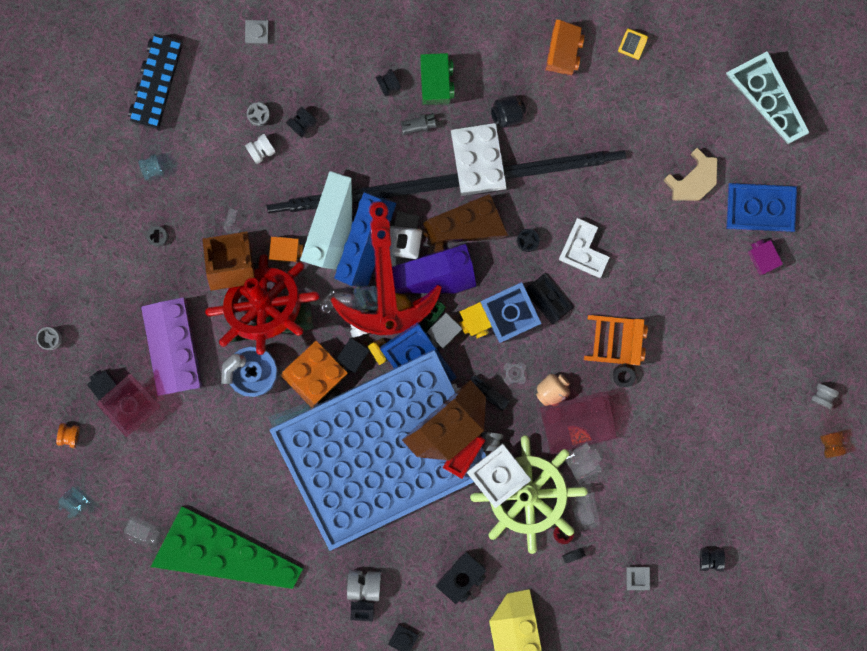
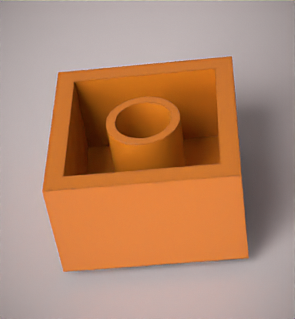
M315 341L283 371L281 377L313 408L348 373Z

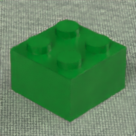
M448 53L420 54L423 106L450 104V99L454 98V82H449V76H453V59H448Z

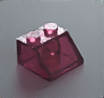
M131 373L96 403L125 437H128L161 408L158 402Z

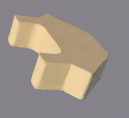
M696 148L691 153V156L697 161V166L682 181H677L671 174L664 179V182L672 189V200L699 201L717 183V158L706 157Z

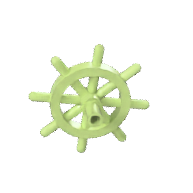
M524 435L521 437L522 456L515 459L531 478V481L507 499L517 500L508 512L505 511L502 503L496 508L491 504L499 522L489 532V538L495 540L506 527L515 532L527 534L528 552L534 554L537 551L536 533L542 532L555 524L568 536L574 534L573 527L562 519L561 516L566 508L568 497L586 496L588 490L585 487L567 488L566 481L558 469L569 456L567 449L561 450L554 460L549 462L544 458L531 456L530 438ZM532 466L544 470L534 482L532 481ZM552 477L556 488L540 489ZM473 493L470 496L473 502L489 501L483 493ZM540 498H557L554 510ZM525 506L526 523L516 521L514 518ZM534 506L548 518L535 523Z

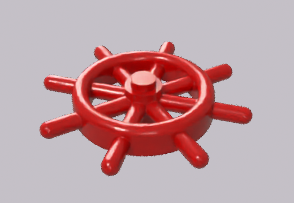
M262 254L259 257V269L254 270L255 278L247 279L244 286L229 288L224 297L223 305L207 308L205 310L207 316L224 314L231 327L219 340L220 346H227L239 335L246 339L256 340V353L263 355L265 353L266 339L275 337L286 329H289L297 336L302 335L303 328L294 322L300 311L301 303L316 301L320 297L316 291L300 294L293 280L305 268L304 263L298 262L286 273L276 268H268V256ZM267 282H274V283H276V284L267 292ZM285 287L288 289V296L276 297ZM242 295L248 299V302L238 303ZM286 305L282 313L275 308L276 306ZM248 311L240 320L236 318V312ZM257 316V326L248 325ZM271 316L274 318L273 321L266 323V317Z

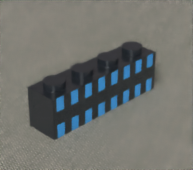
M154 34V38L149 39L147 45L148 59L143 61L140 71L143 77L141 83L137 82L134 95L137 98L135 104H131L128 112V117H131L130 122L159 131L183 43L180 40Z

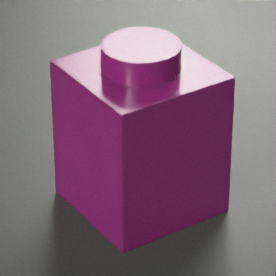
M761 239L751 244L753 249L747 251L759 275H763L783 265L771 240L764 242Z

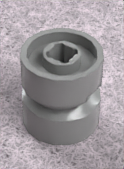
M349 570L347 600H360L362 597H365L366 601H379L381 572L368 571L367 574H363L359 570Z

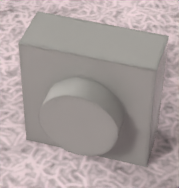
M245 20V44H268L269 21Z
M626 567V590H650V567Z

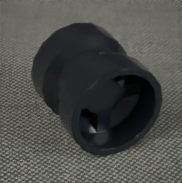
M300 107L296 111L297 115L294 118H290L286 124L303 138L307 134V129L313 127L317 120L303 107Z
M701 548L700 571L715 569L716 571L724 572V549L710 551L708 548Z

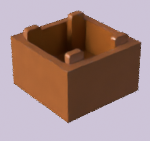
M248 231L203 238L205 270L211 291L244 286L247 279L255 278L252 247Z

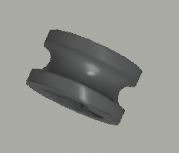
M160 226L151 227L147 232V241L153 246H163L168 240L167 231ZM155 230H160V234L163 233V238H160L158 243H155V239H151V235L155 234Z

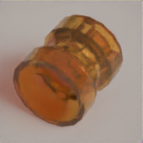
M842 431L820 436L821 443L825 446L823 451L825 458L847 454L846 447L842 443L844 438Z

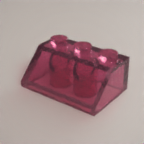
M606 391L540 407L539 409L550 455L560 453L563 449L572 450L617 438Z

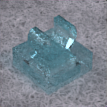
M358 286L353 290L356 297L351 301L353 307H360V310H378L375 286Z
M72 487L59 499L58 503L60 505L58 509L65 508L69 512L67 517L71 518L79 514L90 501Z

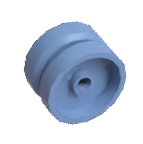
M246 347L235 353L244 355L246 358L245 366L238 367L233 371V384L230 385L236 392L243 396L256 397L266 394L274 387L278 379L279 369L276 360L268 351L265 350L263 355H258L256 347ZM254 367L257 369L256 376L249 374L250 368Z

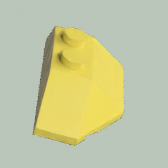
M530 589L507 593L489 620L495 651H542Z

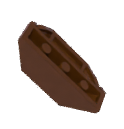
M469 380L409 432L402 441L416 457L450 461L484 431L486 396L472 380Z

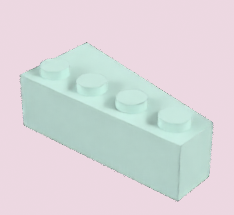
M768 51L726 73L729 79L787 144L809 134Z

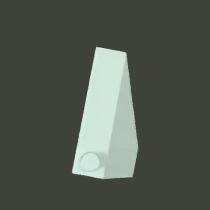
M329 171L300 261L322 268L337 269L353 222L351 177Z

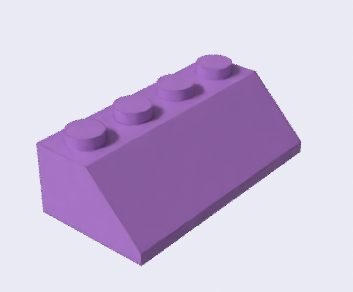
M186 298L142 306L157 395L203 388Z

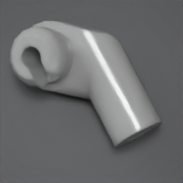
M232 354L223 363L222 384H233V371L238 367H244L246 364L244 355Z

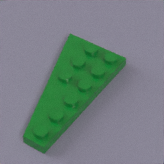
M184 506L181 507L151 565L153 568L289 589L294 588L303 570L302 567Z

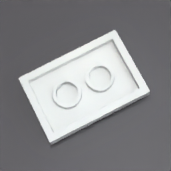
M496 124L451 130L461 196L506 189Z

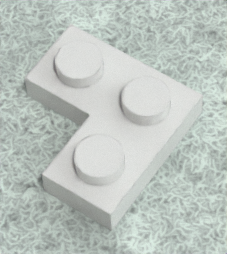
M577 218L559 257V261L601 278L609 257L589 248L598 227Z

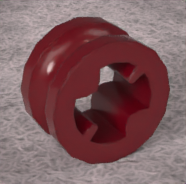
M556 526L553 531L554 539L560 544L570 543L574 534L566 540L558 538L557 533L560 534L558 531L560 528Z

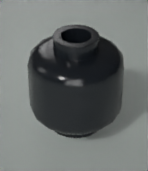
M514 95L495 100L493 107H491V116L494 123L499 124L503 128L521 123L526 113L524 102L522 100L519 101Z

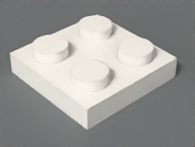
M501 444L467 471L468 475L494 508L498 507L531 481V478L504 444Z

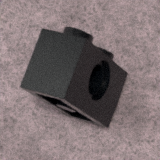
M465 551L435 585L454 604H457L459 601L464 603L471 595L469 590L474 584L479 586L487 577L484 574L487 570ZM460 573L467 574L469 582L465 585L458 584L456 582L457 575Z

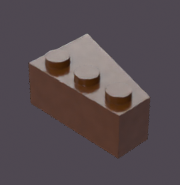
M490 194L432 217L423 223L432 244L499 240L508 236Z

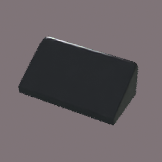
M546 273L525 288L528 296L551 324L556 323L574 308Z

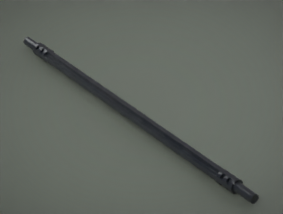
M625 150L607 153L599 151L503 166L505 179L603 165L604 162L626 159ZM458 173L352 189V203L359 202L363 193L388 198L459 187ZM322 194L292 198L288 202L268 204L267 212L269 214L289 210L290 212L316 209Z

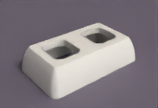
M390 226V256L417 259L422 230ZM399 234H407L408 236L405 249L397 248Z

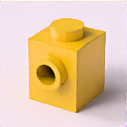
M480 302L459 312L463 319L459 323L464 334L469 333L471 337L476 335L478 339L489 333L488 328L492 326Z

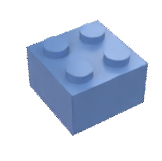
M522 282L480 301L499 343L541 324Z

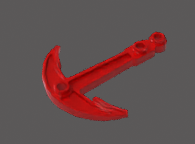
M375 201L369 206V214L372 217L370 231L375 253L378 310L376 313L362 312L359 308L346 305L335 297H332L330 300L339 315L347 323L359 330L376 335H393L407 330L417 322L420 323L435 306L442 287L437 284L428 294L414 301L412 307L397 310L390 256V225L386 219L388 208L383 202ZM377 208H383L381 215L375 214ZM380 230L385 231L383 238H378L377 236ZM387 321H393L391 328L386 327Z

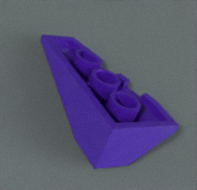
M464 243L392 266L395 293H429L437 284L442 287L440 293H458L476 287L473 265L467 246Z

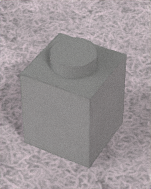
M445 313L427 333L430 335L429 338L436 348L439 345L444 348L462 328Z

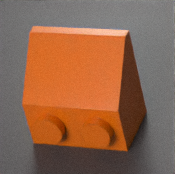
M556 19L546 71L572 75L574 70H578L580 57L576 56L577 50L583 47L585 35L581 34V27Z

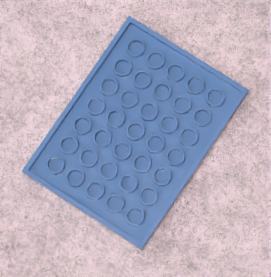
M435 349L269 429L329 551L474 482L467 472L463 479L442 468L446 460L416 457L402 441L409 432L456 393ZM482 447L469 469L486 457Z

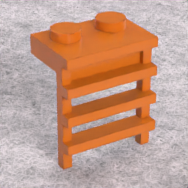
M588 315L587 320H596L593 356H584V360L617 364L626 363L629 365H640V361L645 360L646 348L642 347V340L647 338L648 325H644L643 319ZM601 321L610 322L606 358L598 357ZM615 322L623 323L620 359L611 358Z

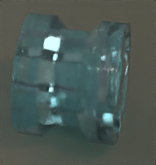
M156 154L151 155L149 159L145 160L142 158L138 160L145 181L150 180L155 175H163Z

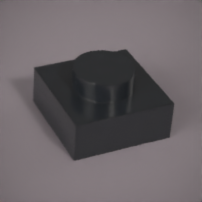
M365 600L351 601L350 620L373 622L374 603H369Z
M398 624L388 645L399 651H411L419 634Z

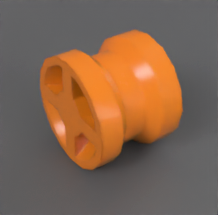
M60 423L56 444L58 446L66 444L70 448H76L80 427L76 425L69 427L65 423Z

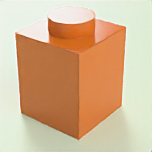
M271 236L269 259L298 263V258L302 257L303 245L299 244V239Z

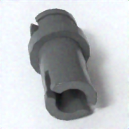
M434 113L426 116L421 114L418 118L400 121L404 136L422 130L428 132V129L437 128Z

